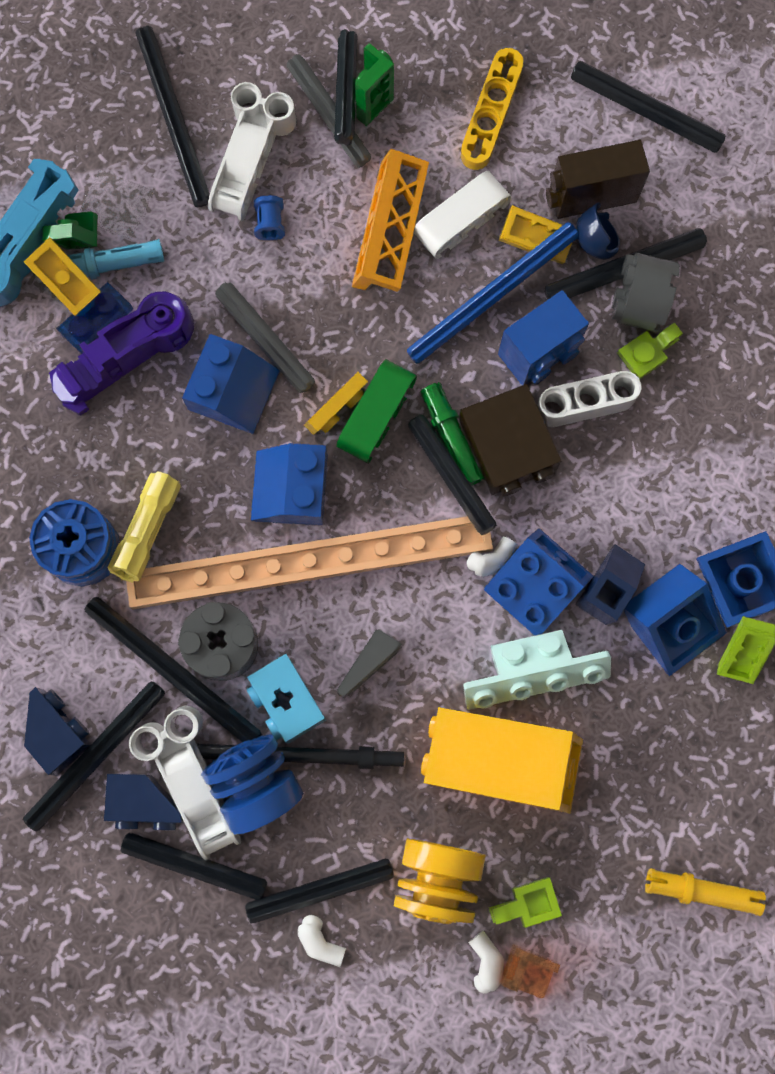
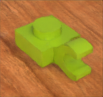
M676 323L665 328L654 339L648 331H645L619 349L617 354L628 369L640 380L667 361L668 357L663 351L680 340L679 337L683 333Z
M549 877L511 888L515 900L488 907L492 921L496 925L520 917L523 927L527 928L562 916Z

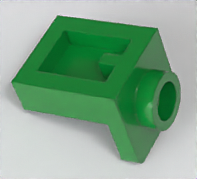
M92 211L66 214L65 219L57 221V225L43 226L42 240L46 241L50 237L59 247L67 250L97 247L98 215Z

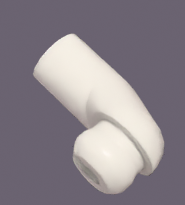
M503 536L493 553L482 555L479 552H473L467 560V567L469 570L475 571V575L481 577L497 574L513 555L518 545L513 540Z
M315 915L304 917L302 925L298 927V937L307 955L340 967L346 948L325 941L321 932L323 922L319 917Z
M483 930L468 943L481 959L478 976L474 977V985L479 992L487 994L490 991L497 990L502 983L504 958Z

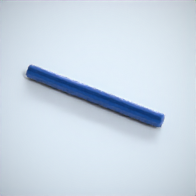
M570 222L565 223L407 349L410 358L416 364L422 362L579 237L575 226Z

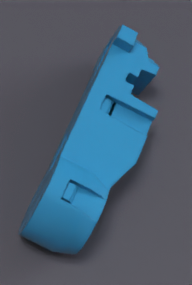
M33 159L28 166L33 175L0 220V307L11 304L18 297L22 287V280L31 272V269L23 261L45 242L42 240L43 226L57 225L58 211L60 209L64 210L66 206L72 208L75 204L74 197L79 191L78 187L67 170H63L53 161Z

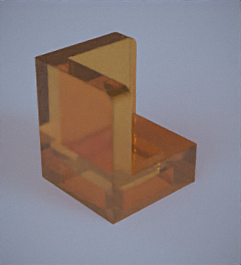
M513 944L503 970L501 984L516 992L521 990L536 997L544 998L553 972L558 973L560 964L550 958Z

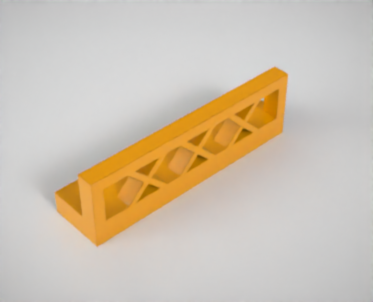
M392 148L381 161L352 283L353 288L366 290L371 284L396 292L401 289L429 166L428 161ZM401 164L418 170L416 181L406 185L399 173ZM403 194L410 209L408 213L399 217L392 202L394 198ZM396 226L403 239L402 244L392 249L385 237V232L387 229ZM382 248H383L384 251H385V253H383V254H381V249H382ZM400 251L399 257L397 258L395 253ZM387 257L395 268L394 279L376 274L378 262Z

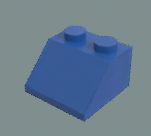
M209 334L182 399L189 411L254 434L280 371L246 347Z
M289 443L256 452L251 521L323 526L328 461L326 445Z
M767 531L696 558L727 628L739 624L743 616L753 619L775 610V549Z
M681 564L674 567L631 599L624 609L632 629L669 676L727 633L708 584Z

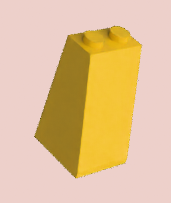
M438 707L437 716H432L429 724V738H432L430 752L425 753L421 766V774L425 776V784L571 814L583 744L581 737L572 731Z

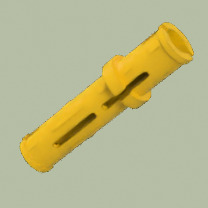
M650 868L646 876V880L651 881L650 884H645L646 893L678 898L679 903L690 904L693 901L747 912L757 916H762L766 904L759 903L760 900H766L764 891H755L696 879L693 874L686 872L681 876Z

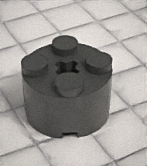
M635 253V255L627 254L621 275H624L623 288L617 287L613 297L611 308H614L612 319L617 320V323L660 333V325H665L675 297L677 287H673V284L670 282L672 275L679 277V263L641 253Z
M209 602L194 610L186 618L180 630L178 646L183 659L195 672L210 680L227 681L243 675L252 666L258 653V636L254 625L240 609L227 603ZM215 636L220 638L224 636V640L227 643L226 647L222 649L217 646L214 649L213 638Z

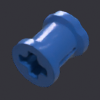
M269 195L260 196L254 200V210L257 212V226L254 228L256 238L260 240H279L285 236V227L281 221V211L284 209L282 198Z

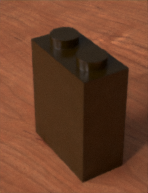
M641 139L558 156L555 169L550 173V188H546L548 207L550 209L555 208L557 219L583 214L597 202L601 204L597 211L637 203L650 173Z
M527 384L460 409L459 421L491 495L501 492L502 497L509 496L520 491L522 483L534 479L535 483L538 484L556 475L554 471L558 469L561 459Z

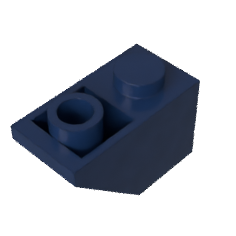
M614 544L575 605L605 625L617 621L637 590L645 564Z
M35 687L29 693L24 747L48 775L58 776L91 745L85 738L90 733L76 717L70 720L61 710L66 706L64 701L52 689L46 692Z
M107 774L104 821H115V829H138L139 822H153V830H176L177 823H184L173 798L152 775Z

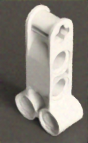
M248 82L238 84L231 92V101L237 123L208 200L209 211L214 212L216 209L238 216V219L241 221L245 219L258 185L255 183L256 178L260 179L276 135H288L296 127L294 103L289 95L276 92L264 99L260 89ZM247 103L254 104L251 107H242L244 104ZM277 113H286L283 117H274Z
M182 706L167 716L164 726L159 723L150 722L135 730L129 739V748L134 757L139 760H155L198 852L204 860H208L211 853L232 843L238 845L241 843L239 834L234 835L230 831L220 812V808L224 803L223 799L212 797L210 790L213 785H207L201 776L207 765L194 738L202 729V715L192 706ZM177 715H186L192 720L193 730L191 733L182 734L178 732L175 727ZM143 732L155 734L158 739L156 750L150 751L142 746L140 740Z

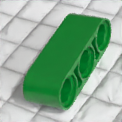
M385 359L343 428L336 447L369 464L372 460V457H370L375 447L379 448L390 429L387 426L391 418H396L407 399L405 394L409 388L413 389L417 375Z

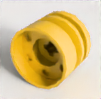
M407 838L402 865L418 871L417 878L398 880L399 887L414 891L413 897L395 895L394 906L406 910L414 917L443 924L456 922L474 923L475 912L459 907V901L477 903L478 896L462 889L463 881H481L486 855Z

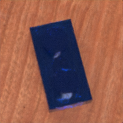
M108 282L100 288L101 293L76 316L72 314L56 328L80 354L83 351L79 344L84 341L87 345L99 338L97 335L98 331L113 321L128 315L133 310L132 305Z

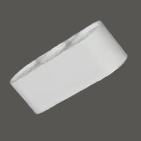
M485 171L424 216L416 224L413 233L434 258L439 259L442 257L441 252L447 248L451 250L467 238L468 235L466 233L474 227L476 229L480 228L492 219L495 211L499 208L505 209L510 203L512 196L490 171Z
M620 371L546 389L541 394L537 407L545 425L548 427H557L628 410L634 404L642 389L641 382L634 373ZM622 386L626 388L630 393V397H620L616 394L614 387ZM582 394L591 395L595 399L596 404L588 406L580 400L579 396ZM545 403H557L561 407L562 412L555 414L549 412L545 407Z

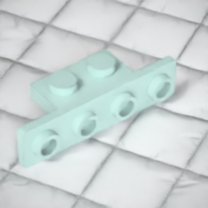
M562 630L491 645V654L498 675L464 683L465 703L468 710L475 708L484 709L494 704L511 700H524L530 696L550 691L560 692L568 687L581 684H595L603 679L610 678L611 656L609 651H603L572 658Z

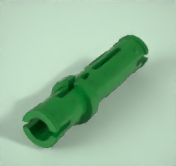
M440 382L437 384L433 383L423 388L420 394L432 417L431 425L433 429L438 430L445 447L470 484L473 486L482 482L485 478L457 420L459 415L449 404L442 384Z

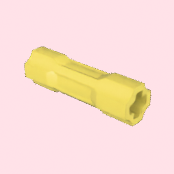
M158 471L150 473L123 540L118 543L108 565L109 572L122 580L132 583L140 581L146 568L152 545L166 514L171 510L181 488L179 481L173 479L169 474Z

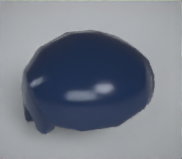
M597 202L577 219L576 229L579 233L577 240L580 247L587 254L597 259L606 260L614 257L619 251L620 238L615 227L609 221V213L597 212L598 208L601 207L600 202Z

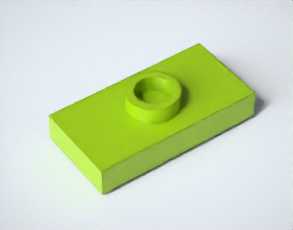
M743 616L719 661L717 675L754 684L775 646V625Z

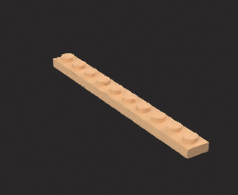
M468 516L145 568L140 581H134L133 583L126 581L129 608L133 610L471 555L473 552H490L493 550L491 534L489 532L486 535H481L477 532Z

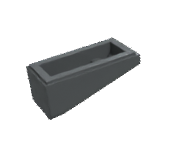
M375 630L338 687V695L344 699L350 696L392 659L402 648V644L383 631Z

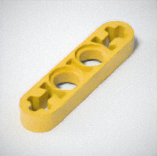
M513 48L501 49L494 56L462 143L460 156L462 163L469 169H483L488 165L523 68V57L519 51ZM509 60L513 64L509 68L507 79L501 77L503 64ZM496 88L501 89L506 93V98L502 101H494L488 96L489 91ZM487 117L493 119L496 126L492 130L487 131L481 129L477 122L481 118ZM479 138L483 140L481 154L477 158L471 157V151L475 149L477 139Z

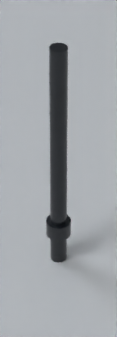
M196 743L203 759H217L225 751L236 746ZM359 746V750L277 747L274 751L283 753L285 756L284 762L358 765V769H374V766L404 767V752L375 751V747Z

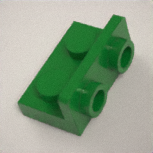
M370 43L364 47V70L361 71L355 81L356 117L366 127L394 100L393 60L384 50H377Z

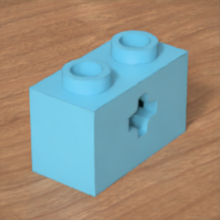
M287 654L247 677L252 686L246 690L255 706L259 708L264 705L271 718L265 722L276 741L283 738L289 744L326 721ZM281 691L286 696L293 694V698L289 701L291 708L288 710L283 709L281 706L275 708L274 704L279 701L277 694Z

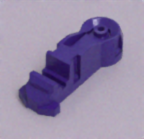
M166 291L147 295L140 302L136 311L113 321L98 331L97 335L99 338L88 345L85 341L79 344L83 353L78 356L79 359L74 363L70 361L67 364L61 362L55 369L49 372L53 393L58 396L65 408L81 416L89 410L85 402L158 352H174L183 348L190 341L194 332V319L187 303L179 296Z

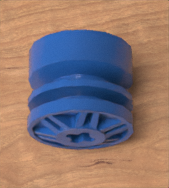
M73 499L55 502L42 510L32 525L29 537L31 552L41 567L66 584L80 587L97 584L111 574L108 570V565L118 543H120L119 534L108 519L87 502ZM73 534H76L79 539L72 541L71 547L66 544V540H72Z
M271 734L242 742L228 749L201 773L204 782L207 785H213L210 790L212 797L219 799L231 796L222 804L220 812L234 835L244 834L269 824L292 809L303 797L304 793L291 770L274 772L283 764L285 756L280 751L274 752L278 743Z

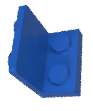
M538 528L516 550L485 586L484 590L536 636L542 634L593 578V575Z

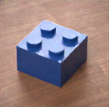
M561 290L504 330L498 355L521 385L528 384L531 381L536 385L550 375L552 372L550 368L560 361L565 365L579 354L578 348L585 341L584 334L589 323L565 292Z

